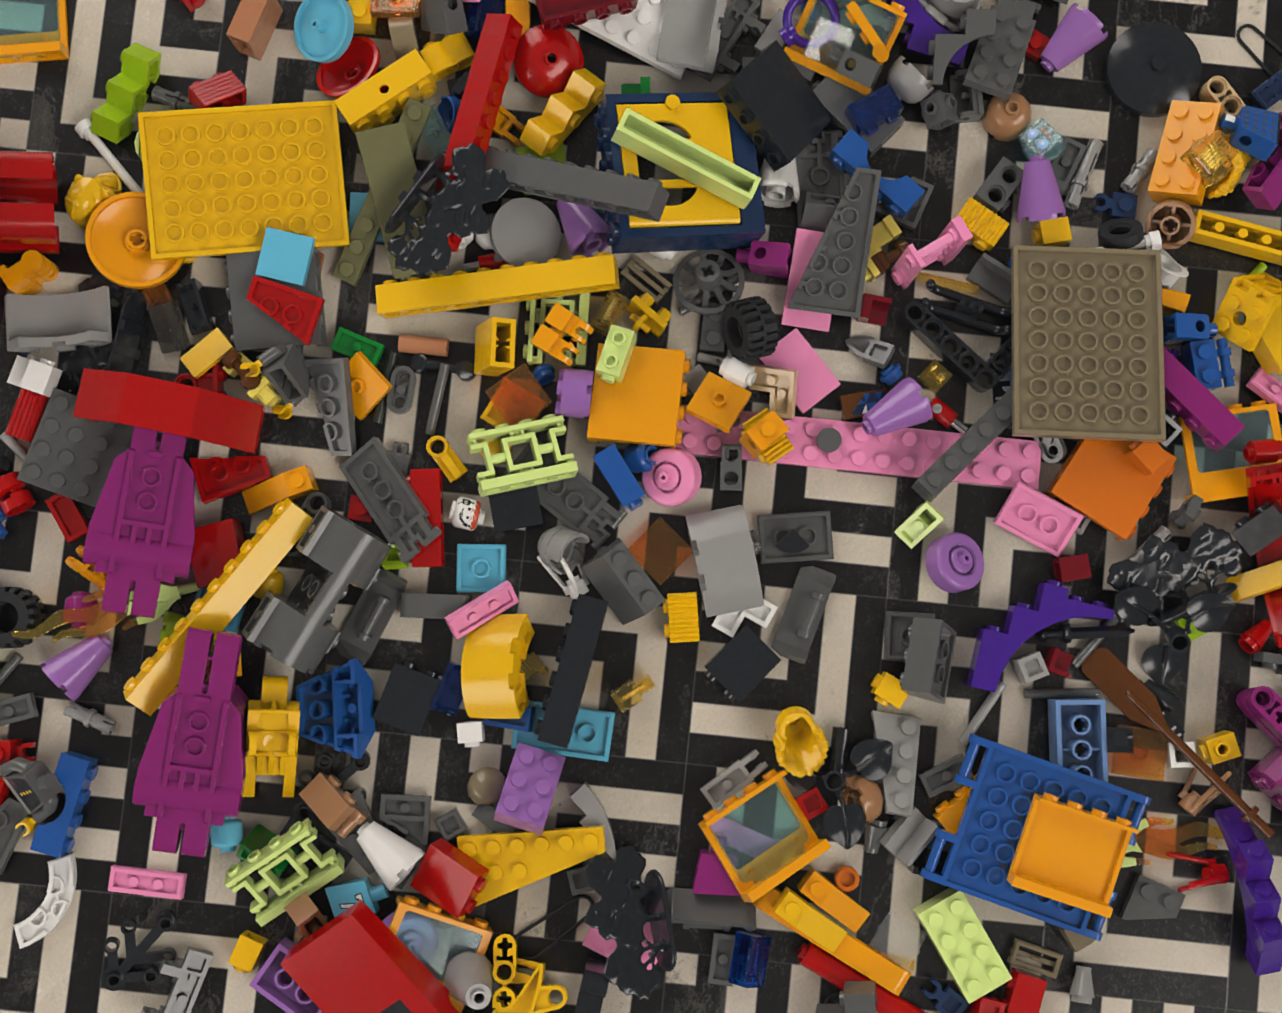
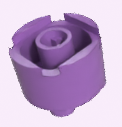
M560 368L555 415L589 419L594 371Z

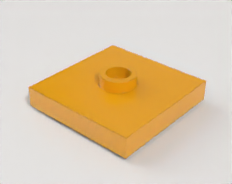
M359 351L349 360L353 412L359 420H363L392 389L393 385Z
M709 371L687 405L685 412L729 434L751 398L752 392Z

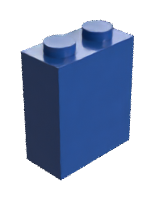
M612 444L594 455V463L624 510L629 508L630 511H633L643 505L645 493L616 446Z

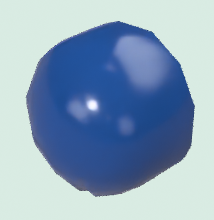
M451 95L441 97V102L436 111V119L441 131L452 133L461 103L460 98Z

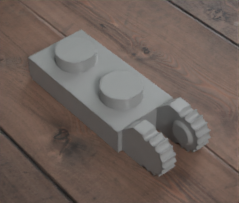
M756 749L748 753L741 760L738 759L700 788L713 808L717 809L720 807L723 801L741 791L754 781V777L768 767L765 761L759 763L750 773L744 767L748 762L757 757L759 752Z

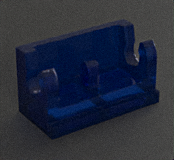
M451 661L448 663L430 709L442 711L448 716H456L463 700L461 665Z

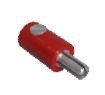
M497 253L478 256V261L463 264V270L467 272L475 271L479 268L495 270L500 269L502 265L509 264L503 261Z
M936 396L931 400L930 405L934 419L946 428L950 425L962 434L968 430L965 425L956 419L958 413Z

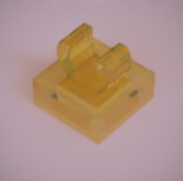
M934 359L917 378L935 394L953 375Z

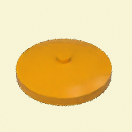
M133 191L114 195L103 201L93 211L88 220L85 243L89 257L96 269L105 278L117 285L132 289L158 286L172 278L185 260V258L155 261L151 259L145 192Z

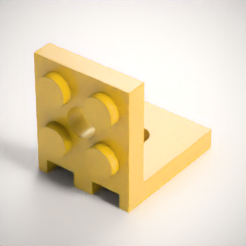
M1266 272L1234 277L1212 322L1217 324V334L1249 352L1254 351L1275 308L1282 306V281ZM1240 312H1243L1246 316L1244 325L1238 321V314Z

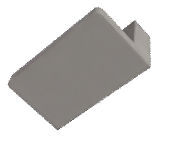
M913 806L912 816H901L892 824L879 842L891 855L907 866H911L933 839L936 828H939V826L927 819Z

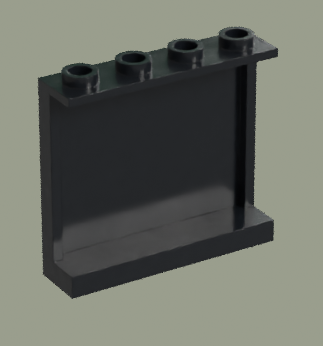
M777 40L762 49L757 54V57L729 83L716 91L774 172L789 164L833 119Z

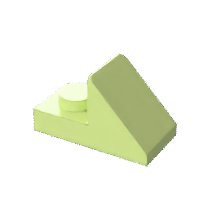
M927 500L919 505L913 514L896 528L894 533L912 549L941 523L945 517Z

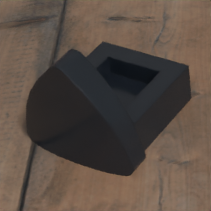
M465 71L460 79H450L447 81L451 96L462 100L469 72Z

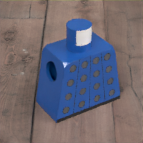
M1243 106L1237 116L1225 113L1220 120L1219 127L1231 131L1229 144L1232 147L1266 162L1279 145L1281 114Z

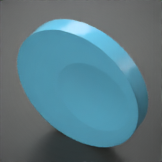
M304 0L301 3L294 20V38L298 49L306 58L319 63H330L339 59L351 43L354 32V17L346 0Z

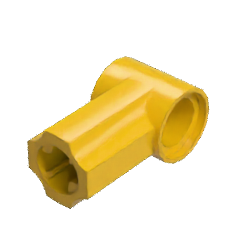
M433 436L427 441L426 449L435 460L450 483L468 472L444 437ZM436 441L444 443L445 448L442 453L436 454L432 451V445Z

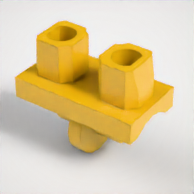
M648 292L639 297L635 295L630 300L631 303L626 309L631 314L629 319L635 323L631 330L636 333L639 329H642L646 334L651 331L659 338L668 325L672 314L663 307L657 313L650 307L654 304L655 300Z

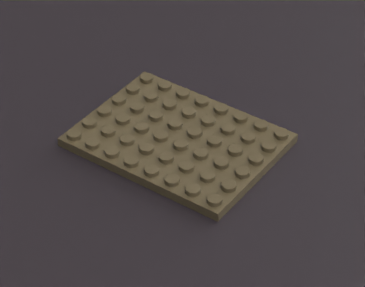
M1013 245L1011 248L1012 436L1164 442L1166 440L1161 250Z

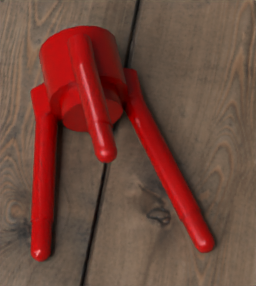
M1174 852L1166 853L1168 857L1206 864V867H1203L1201 872L1203 879L1191 881L1189 885L1179 887L1177 889L1178 892L1216 884H1226L1229 880V871L1226 865L1217 864L1215 858L1205 859Z

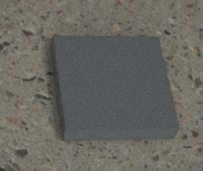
M885 611L883 659L904 661V653L906 648L909 647L910 641L908 629L913 624V618L935 619V614Z

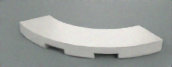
M74 853L47 862L49 883L47 895L43 903L28 918L13 925L20 949L37 942L49 934L68 911L77 883V865Z

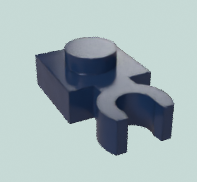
M1114 192L1111 194V198H1109L1104 193H1098L1094 196V200L1102 201L1103 206H1095L1093 212L1103 213L1104 211H1109V218L1135 219L1138 195Z
M930 978V981L935 985L934 991L929 992L925 988L922 989L927 998L937 999L933 1006L941 1013H962L969 1005L949 985L942 990L941 984L935 978Z

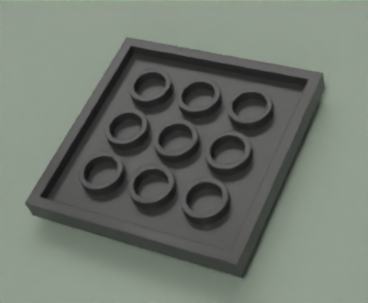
M54 388L17 479L96 507L114 459L131 446L134 426L103 421L94 423L82 418L73 417L77 396Z

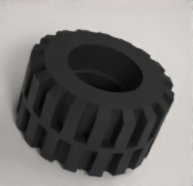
M753 296L726 304L721 320L722 332L731 355L741 360V362L772 355L778 344V325L771 306L767 304V301L761 298V296Z
M0 587L1 649L24 647V645H29L33 642L32 638L40 636L38 630L44 629L45 624L41 623L42 619H46V614L41 612L42 609H45L44 605L39 604L40 598L37 595H32L33 592L28 589ZM11 603L18 612V622L15 628L9 632L1 623V613Z

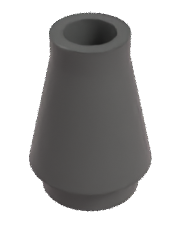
M879 816L871 823L865 825L864 851L872 854L878 853L881 845L879 841L889 828L886 818Z

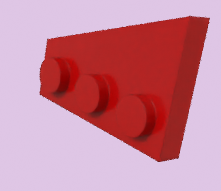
M254 275L246 299L306 345L310 346L325 300Z
M265 455L236 456L235 458L211 457V459L189 458L201 501L204 504L242 492L273 478L268 458Z

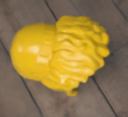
M1230 133L1220 137V139H1224L1218 146L1223 141H1226L1220 149L1228 143L1222 151L1224 152L1229 146L1230 148L1225 154L1229 150H1233L1210 174L1205 192V197L1208 199L1218 198L1222 195L1227 196V193H1232L1234 188L1241 182L1243 171L1251 160V155L1229 144Z
M791 706L782 710L776 718V732L773 736L777 762H779V766L784 767L787 772L798 778H803L805 775L813 776L814 771L818 772L822 765L825 764L824 759L828 757L829 744L824 731L814 722L811 713L807 709Z

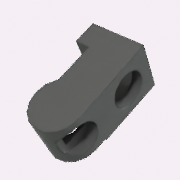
M722 444L720 490L742 491L741 444Z

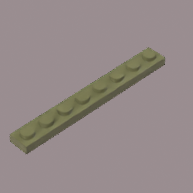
M409 97L399 122L404 121L412 154H414L433 108ZM370 189L350 233V245L344 247L332 275L354 286H357L381 231Z

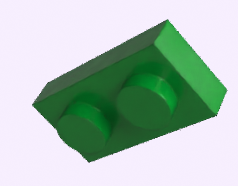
M339 327L330 349L349 358H352L356 352L361 351L377 367L385 346Z

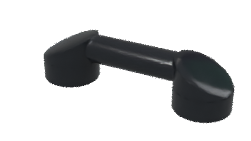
M419 353L411 357L409 366L416 374H424L428 369L439 371L440 363L447 362L428 360L423 354ZM461 361L458 364L447 363L450 364L449 373L457 374L464 382H470L476 377L474 365L469 361Z

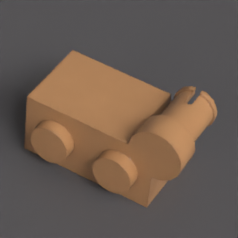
M320 772L299 795L328 829L338 830L337 833L342 838H346L368 816L355 804L357 800L348 791L344 792L341 789L342 783L333 774L328 776Z
M306 892L284 907L299 928L294 937L297 944L328 923Z

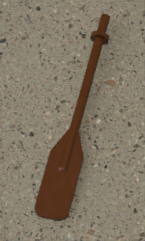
M1098 648L1086 658L1081 665L1083 674L1128 719L1159 731L1243 814L1240 819L1244 823L1250 821L1267 839L1275 833L1257 815L1260 809L1256 805L1250 808L1167 725L1156 696L1107 648Z

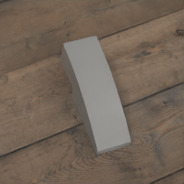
M585 781L571 794L570 798L585 813L579 822L582 826L604 825L607 849L605 852L613 860L616 857L617 850L611 823L596 793Z

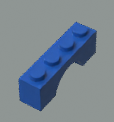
M850 129L833 148L829 156L832 159V164L839 170L844 169L850 175V179L856 167L871 169L867 160L869 143L853 129ZM907 175L895 180L880 178L877 201L883 202L892 215L903 219L922 197L925 190Z
M73 751L61 753L54 774L65 791V806L57 819L37 825L30 850L56 858L71 852L75 844V838H73L75 830L79 828L83 819L81 814L83 805L90 798L91 791L89 787L91 781L96 778L98 773V766H96L98 759Z

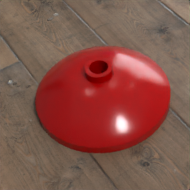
M542 24L530 28L519 38L513 60L514 72L521 85L530 93L542 98H550L553 94L563 92L573 71L583 69L584 67L583 52L576 38L564 28L556 31H551L550 29L543 30ZM548 55L555 57L554 63L548 61Z
M352 37L348 49L339 59L330 63H320L316 76L319 89L327 97L338 99L374 76L380 64V50L378 46L368 37Z

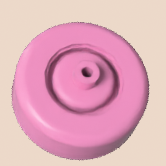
M671 447L659 449L649 456L650 461L656 462V464L653 465L651 471L642 472V484L646 494L654 502L663 506H677L685 504L695 497L701 485L702 473L698 461L690 452L682 448Z

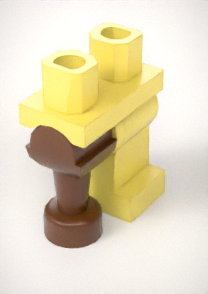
M891 214L873 226L865 282L869 280L871 283L883 275L890 264L896 261L909 246L908 242L902 238L895 243V249L887 253L883 252L882 248L896 240L902 233Z
M234 349L225 355L221 361L224 365L223 369L234 378L237 375L241 377L240 384L249 390L247 394L251 399L261 404L264 403L271 409L283 401V398L276 392L274 386L261 370L256 377L245 376L250 372V368L240 369V365L243 362L252 361L244 353Z

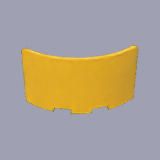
M499 614L467 633L461 661V687L468 717L520 719L530 704L526 690L525 673H521V661L526 660L529 644L535 634L528 614Z

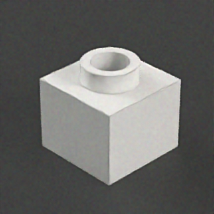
M484 720L457 723L458 744L464 743L465 747L480 746L479 742L485 740Z
M1185 742L1195 752V743ZM1171 743L1165 744L1167 769L1195 767L1184 755L1182 760H1177L1175 752L1179 750Z

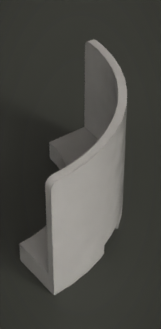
M667 0L656 60L713 74L721 34V23L718 22V18L723 19L727 0Z
M108 286L68 294H6L4 296L7 351L40 353V348L56 347L57 352L77 350L76 346L78 345L94 348L112 343Z
M736 505L685 516L692 552L698 570L697 575L706 618L763 606L760 576L744 507Z

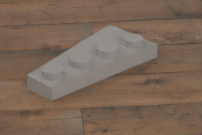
M872 710L871 718L874 724V739L887 740L893 744L892 766L889 773L881 781L885 813L911 817L913 814L921 718Z

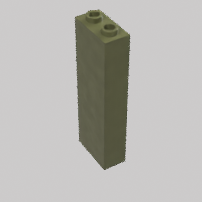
M403 121L355 133L394 279L399 278L400 282L407 281V278L418 274L411 268L406 271L396 269V258L388 251L387 243L390 238L404 234L405 221L395 232L391 234L385 233L386 223L400 203L397 197L403 190L406 192L410 190L414 184L413 176L417 172ZM421 198L410 213L413 218H420L428 212L424 199ZM423 220L417 221L419 225H423L425 223ZM411 224L414 228L410 231L413 238L417 239L420 235L419 230L414 224ZM408 235L404 238L406 242L410 241ZM431 270L427 273H423V275L429 276L432 274H436L438 272Z

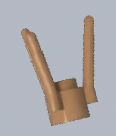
M1196 767L1192 768L1183 790L1177 795L1181 798L1178 804L1194 817L1221 794L1214 785L1202 796L1195 791L1188 793L1198 771ZM1227 771L1220 778L1225 782L1232 775V772Z

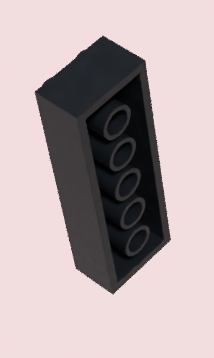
M579 594L578 599L573 598L569 613L573 617L571 623L566 622L562 635L563 639H566L564 647L559 646L555 659L559 666L557 672L552 670L548 684L552 687L550 696L545 695L541 708L545 711L543 720L538 719L534 733L539 735L538 741L563 748H568L608 608L607 601Z

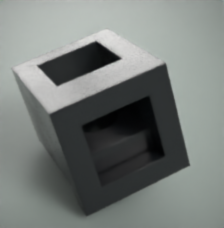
M1107 727V752L1133 753V728Z

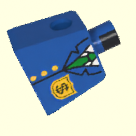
M1171 314L1163 318V345H1185L1189 342L1208 340L1209 337L1217 335V324L1209 323V316L1207 314Z

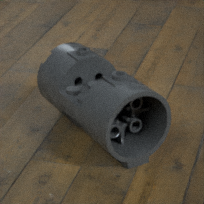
M323 505L295 547L312 560L289 597L268 590L241 632L246 640L252 642L257 647L265 646L264 649L271 654L270 656L300 672L306 673L308 670V673L311 675L324 655L329 653L330 649L334 648L339 641L341 632L328 622L335 613L334 607L339 599H343L346 596L350 583L366 590L375 584L381 570L380 566L392 548L388 543L360 525Z

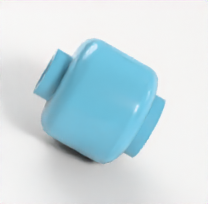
M226 817L223 826L212 825L210 832L211 846L220 848V853L236 851L235 846L240 845L244 841L243 822L240 819Z

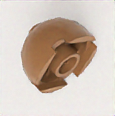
M1012 91L1008 101L995 96L992 97L984 107V115L981 121L984 130L995 136L994 139L998 141H1011L1017 139L1026 131L1031 121L1032 111L1026 98Z
M1178 199L1165 200L1158 203L1149 212L1145 222V232L1147 234L1148 232L1159 230L1162 248L1177 249L1192 238L1196 229V214L1193 208L1184 201Z
M862 775L850 776L846 778L847 786L841 792L845 806L855 803L862 808L866 818L865 825L878 818L883 811L884 797L882 786L875 781L865 779Z

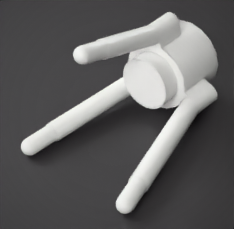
M540 555L537 556V559L560 585L566 596L570 595L573 600V598H578L579 594L583 595L589 592L587 585L590 583L580 568L583 562L578 563L580 579L579 575L573 576L568 564L562 557L560 562L569 580L565 581V584L552 568L542 562Z

